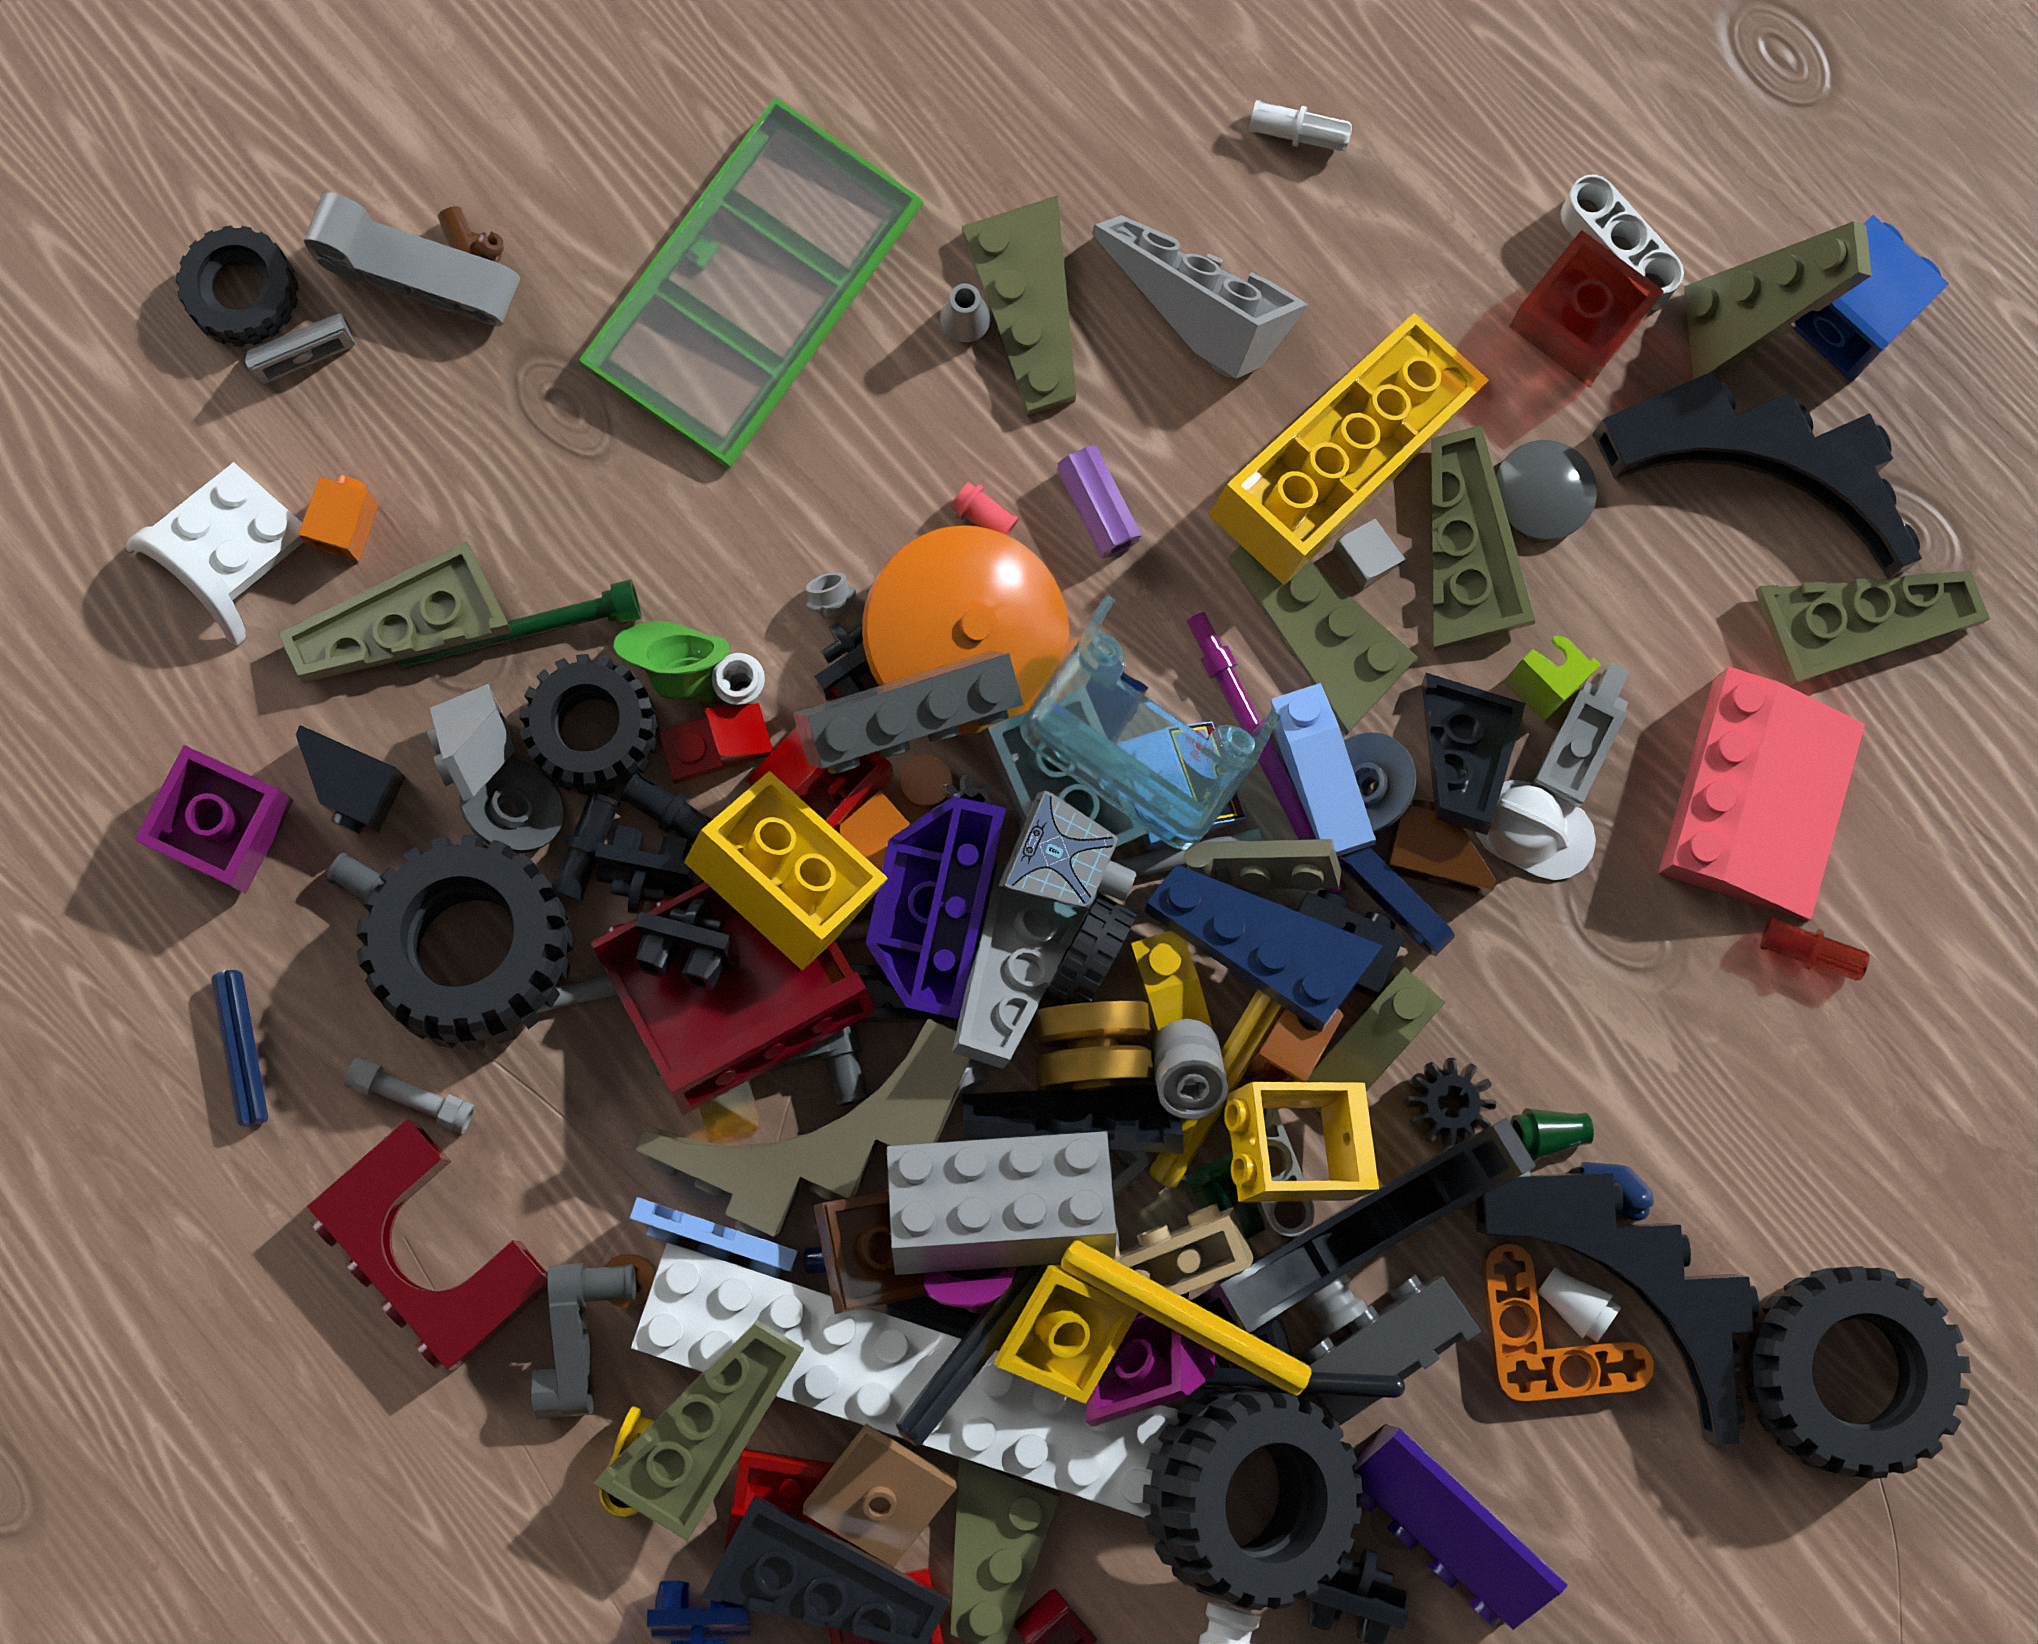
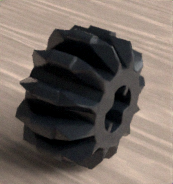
M1447 1058L1443 1064V1073H1441L1436 1064L1429 1062L1423 1066L1424 1074L1428 1081L1417 1076L1410 1078L1408 1084L1413 1090L1420 1093L1421 1096L1404 1098L1403 1106L1419 1108L1420 1110L1419 1115L1408 1120L1410 1128L1418 1127L1425 1122L1429 1125L1423 1134V1142L1427 1144L1432 1143L1441 1131L1442 1145L1446 1149L1456 1144L1457 1134L1461 1141L1475 1135L1471 1126L1481 1131L1491 1126L1489 1120L1479 1114V1111L1494 1110L1496 1108V1101L1480 1099L1479 1093L1488 1090L1492 1084L1489 1079L1481 1080L1475 1085L1471 1082L1477 1069L1474 1064L1466 1065L1460 1075H1458L1456 1059ZM1448 1090L1455 1093L1452 1096L1453 1100L1459 1098L1461 1102V1109L1452 1112L1450 1117L1445 1115L1447 1108L1440 1110L1438 1106V1099L1446 1096Z

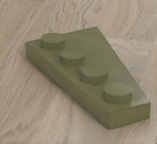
M1058 195L962 226L964 241L1027 417L1076 402Z
M1241 545L1229 556V564L1263 614L1269 617L1282 636L1281 640L1292 656L1295 655L1310 677L1312 686L1321 683L1331 709L1337 717L1336 721L1346 735L1418 658L1311 561L1283 585Z

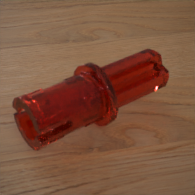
M1772 916L1767 922L1759 946L1762 950H1769L1803 962L1804 969L1810 970L1815 966L1855 981H1860L1863 978L1870 962L1867 951L1824 937V931L1821 929L1813 933L1779 921Z

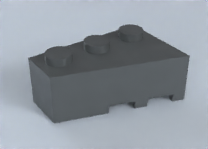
M1414 1274L1389 1292L1394 1300L1378 1312L1375 1311L1372 1305L1368 1306V1309L1363 1314L1346 1324L1350 1330L1346 1335L1334 1343L1327 1336L1301 1355L1306 1361L1305 1364L1311 1368V1372L1394 1375L1404 1380L1421 1367L1426 1369L1440 1359L1439 1354L1463 1337L1468 1341L1482 1331L1443 1276L1426 1277L1420 1281L1416 1274ZM1313 1394L1328 1417L1333 1418L1339 1426L1383 1398Z

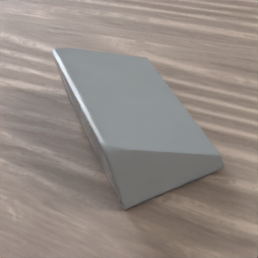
M337 313L247 351L245 362L258 382L264 385L348 350L355 345V342L343 315Z

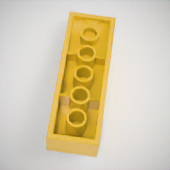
M1414 312L1225 486L1208 516L1285 585L1431 442V438H1435L1488 383L1489 379Z

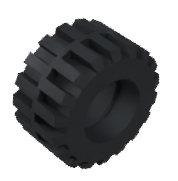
M588 654L576 655L577 662L571 664L565 658L554 662L558 669L550 675L545 669L536 676L540 681L538 687L535 689L529 686L524 695L528 705L527 707H520L519 719L524 724V729H520L522 741L528 747L527 752L550 780H555L560 787L568 791L571 788H575L580 794L588 795L589 791L593 792V790L600 789L603 794L615 792L613 785L620 782L626 787L632 778L631 775L637 769L644 772L650 764L647 756L649 752L655 753L658 744L655 739V732L659 731V721L654 711L656 709L639 678H635L629 668L622 663L618 666L614 665L609 657L599 655L598 660L594 661L590 659ZM591 699H600L612 703L617 708L620 719L615 735L606 745L593 751L581 752L572 750L564 744L561 738L562 723L567 713L574 706Z

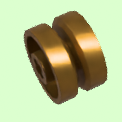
M1105 1001L1062 1005L1035 1011L1032 1017L1033 1041L1042 1046H1067V1050L1046 1053L1035 1060L1037 1089H1071L1074 1092L1099 1091L1120 1088V1085L1141 1083L1154 1079L1152 1051L1143 1046L1118 1045L1117 1043L1142 1038L1149 1032L1148 1003L1141 1001Z

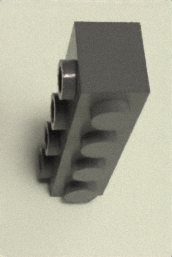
M990 651L794 712L793 715L807 763L822 769L827 767L829 774H835L858 767L860 765L858 757L878 751L879 758H884L910 750L908 742L910 740L928 735L929 742H934L956 736L960 733L958 725L976 719L979 726L1006 720L1009 718L1008 709L1023 705L1009 653Z

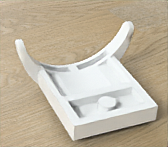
M233 462L154 526L143 527L131 536L127 542L126 549L129 553L139 551L150 556L176 576L213 616L228 642L238 646L244 641L246 634L241 617L232 601L305 541L298 535L302 522Z

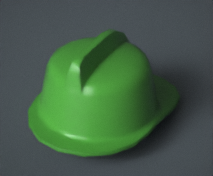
M650 621L635 624L622 630L615 637L613 649L622 660L644 669L654 689L661 697L671 700L685 699L710 703L715 700L717 695L712 684L713 670L718 663L722 662L729 655L730 644L723 638L706 635L683 625L671 622Z

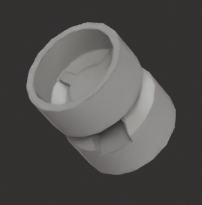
M1182 1019L1172 1021L1162 1027L1153 1038L1150 1049L1152 1051V1061L1160 1103L1167 1112L1179 1118L1196 1119L1208 1116L1219 1109L1226 1100L1228 1092L1218 1036L1210 1026L1199 1020Z

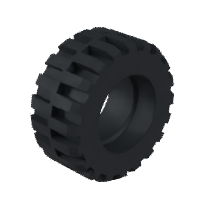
M470 835L462 836L461 845H453L448 837L432 840L433 850L422 854L415 847L403 854L407 860L405 865L397 871L389 865L379 876L385 884L379 893L374 890L369 891L363 903L364 907L370 912L369 918L359 919L356 936L363 942V947L357 950L359 966L368 976L365 982L383 1007L397 1022H400L409 1032L422 1040L428 1037L437 1046L453 1049L456 1043H462L468 1050L483 1049L485 1047V1040L495 1038L499 1044L514 1039L512 1029L524 1023L529 1030L541 1019L536 1014L537 1010L543 1004L552 1008L560 996L556 989V984L558 980H567L571 964L566 958V954L573 950L572 933L566 923L569 920L546 876L541 874L535 863L523 853L514 854L508 844L493 840L487 846L483 843L480 836ZM482 900L500 905L509 914L514 926L511 948L501 965L486 978L466 986L449 987L438 985L431 981L424 974L419 964L420 944L431 922L444 910L465 901Z
M1853 1266L1812 1271L1810 1276L1795 1278L1784 1285V1293L1781 1296H1771L1762 1307L1763 1312L1767 1314L1763 1322H1753V1332L1749 1333L1748 1338L1755 1340L1753 1353H1745L1744 1369L1752 1370L1754 1384L1746 1385L1750 1402H1758L1762 1410L1757 1415V1419L1765 1431L1774 1432L1778 1436L1776 1444L1785 1452L1802 1458L1804 1464L1818 1470L1849 1477L1878 1479L1887 1478L1888 1473L1891 1472L1904 1474L1918 1468L1917 1460L1919 1458L1932 1459L1943 1449V1445L1939 1441L1943 1434L1954 1436L1962 1422L1959 1418L1953 1416L1956 1405H1968L1970 1389L1960 1388L1961 1373H1971L1969 1356H1958L1955 1344L1964 1341L1958 1325L1946 1324L1943 1317L1947 1315L1948 1309L1938 1298L1925 1297L1923 1295L1924 1286L1911 1278L1896 1277L1895 1271L1883 1268ZM1848 1319H1860L1877 1326L1892 1344L1898 1361V1385L1892 1401L1877 1418L1866 1423H1848L1834 1417L1822 1404L1813 1383L1812 1363L1820 1339L1835 1323Z
M1231 1386L1227 1391L1215 1389L1207 1392L1200 1398L1201 1404L1189 1402L1178 1411L1177 1417L1180 1422L1176 1426L1171 1424L1165 1426L1158 1437V1440L1163 1443L1159 1453L1150 1454L1146 1469L1153 1470L1150 1485H1143V1503L1150 1504L1151 1514L1146 1515L1144 1518L1148 1535L1160 1539L1155 1544V1552L1163 1564L1172 1566L1173 1576L1184 1585L1196 1588L1197 1592L1246 1609L1261 1611L1265 1607L1274 1610L1290 1607L1294 1603V1598L1304 1601L1317 1593L1320 1589L1317 1584L1319 1580L1329 1582L1340 1569V1566L1336 1563L1340 1555L1348 1556L1355 1541V1539L1350 1538L1354 1523L1360 1524L1362 1508L1356 1506V1494L1362 1493L1361 1474L1353 1473L1352 1465L1357 1463V1458L1351 1444L1340 1441L1344 1437L1341 1427L1333 1418L1324 1417L1322 1408L1310 1401L1297 1399L1294 1395L1247 1386ZM1264 1446L1272 1456L1279 1476L1278 1503L1275 1513L1265 1530L1250 1543L1239 1547L1233 1539L1227 1524L1225 1511L1226 1493L1231 1477L1242 1460L1254 1450Z

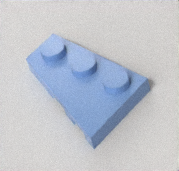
M638 1197L630 1219L649 1225L646 1232L648 1236L677 1245L681 1235L700 1242L697 1252L728 1262L730 1253L733 1252L751 1258L748 1269L778 1279L782 1269L790 1272L795 1271L801 1253L800 1251Z

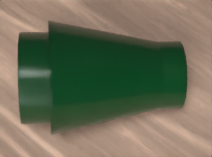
M1526 1108L1522 1114L1513 1115L1510 1120V1124L1533 1162L1580 1145H1589L1593 1142L1594 1138L1593 1123L1588 1113L1574 1114Z

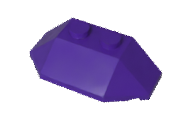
M953 796L889 838L882 873L888 879L876 894L866 945L907 1008L959 1019L1006 808Z

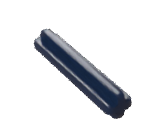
M237 970L221 971L214 974L211 981L236 1121L239 1126H255L268 1120V1111L243 974Z

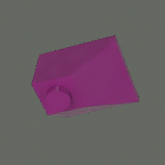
M1138 1312L1086 1403V1423L1094 1427L1188 1396L1215 1374V1353Z

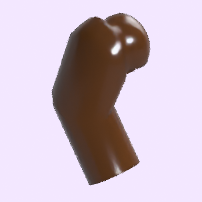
M458 206L446 208L438 214L437 217L449 247L498 263L502 257L504 243L497 233L491 231L489 236H487L484 232L481 234L471 232L462 209Z

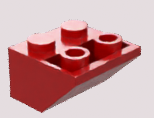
M796 726L746 779V782L753 786L766 773L771 771L840 834V825L880 791L894 776L892 763L885 757L879 758L878 751L858 757L860 762L858 767L840 773L829 774L827 767L822 769L809 765Z

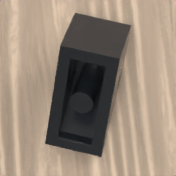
M300 725L295 735L319 803L334 813L330 822L356 834H360L363 826L379 833L406 776L392 765Z

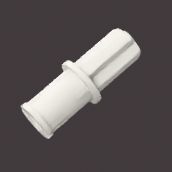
M1256 100L1249 132H1258L1293 140L1292 146L1298 147L1299 142L1342 152L1346 151L1349 145L1352 124L1348 121L1308 113L1305 106H1301L1299 111Z

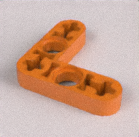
M1508 1243L1494 1246L1486 1252L1482 1260L1481 1273L1496 1386L1504 1396L1517 1401H1536L1635 1391L1643 1388L1650 1382L1654 1374L1652 1355L1644 1346L1636 1342L1620 1341L1544 1349L1535 1272L1531 1256L1524 1248ZM1504 1252L1509 1253L1511 1261L1520 1262L1521 1272L1512 1274L1513 1291L1524 1288L1525 1299L1506 1298L1498 1302L1496 1300V1291L1507 1292L1505 1276L1495 1274L1494 1264L1502 1262ZM1511 1306L1521 1308L1528 1317L1526 1332L1517 1338L1505 1335L1499 1324L1502 1312ZM1628 1350V1355L1631 1359L1639 1360L1640 1370L1632 1372L1631 1381L1627 1382L1626 1376L1623 1373H1602L1606 1385L1599 1386L1601 1368L1595 1356L1596 1352L1602 1351L1601 1363L1622 1361L1623 1351ZM1572 1355L1581 1357L1588 1367L1586 1381L1577 1387L1566 1385L1560 1376L1562 1361ZM1549 1357L1547 1374L1553 1390L1545 1391L1547 1380L1543 1379L1527 1381L1525 1383V1391L1519 1392L1517 1384L1508 1383L1507 1373L1516 1371L1517 1361L1522 1360L1524 1369L1540 1370L1545 1369L1541 1359Z

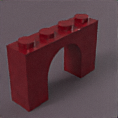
M406 1119L307 1207L316 1217L311 1222V1225L318 1235L331 1247L339 1243L351 1257L346 1266L355 1278L365 1287L373 1283L386 1298L381 1303V1307L386 1314L401 1328L408 1324L421 1340L416 1344V1347L422 1356L436 1369L443 1364L447 1370H455L461 1367L548 1289V1272L521 1241L512 1240L468 1280L451 1289L442 1291L429 1290L417 1285L403 1273L392 1249V1231L396 1217L403 1205L451 1162L418 1122Z

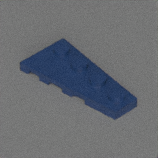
M1177 864L1146 902L1144 909L1145 913L1320 1032L1330 1022L1383 947V945Z

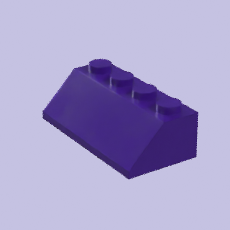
M1385 1424L1356 1456L1357 1463L1352 1465L1353 1473L1361 1474L1362 1493L1356 1494V1500L1369 1512H1372L1376 1506H1379L1393 1520L1387 1529L1411 1551L1419 1544L1434 1558L1428 1565L1430 1570L1451 1589L1458 1582L1462 1584L1474 1596L1468 1605L1493 1628L1501 1621L1509 1628L1516 1629L1560 1595L1568 1586L1401 1428Z

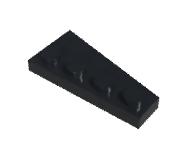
M754 1495L701 1598L721 1602L722 1600L747 1606L749 1610L769 1615L771 1612L803 1620L802 1623L824 1628V1626L853 1632L855 1636L888 1644H928L950 1602V1598L757 1495Z

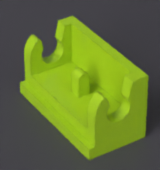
M1559 635L1554 636L1551 641L1555 648L1563 652L1565 656L1563 665L1556 666L1545 656L1532 649L1504 680L1543 722L1601 666L1595 658L1590 661L1569 639Z

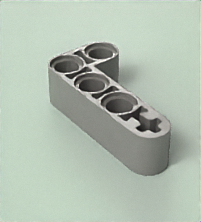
M331 192L322 193L304 238V244L315 261L323 268L337 275L491 326L499 327L503 325L520 281V276L515 271L502 264L373 222L367 211L360 204Z

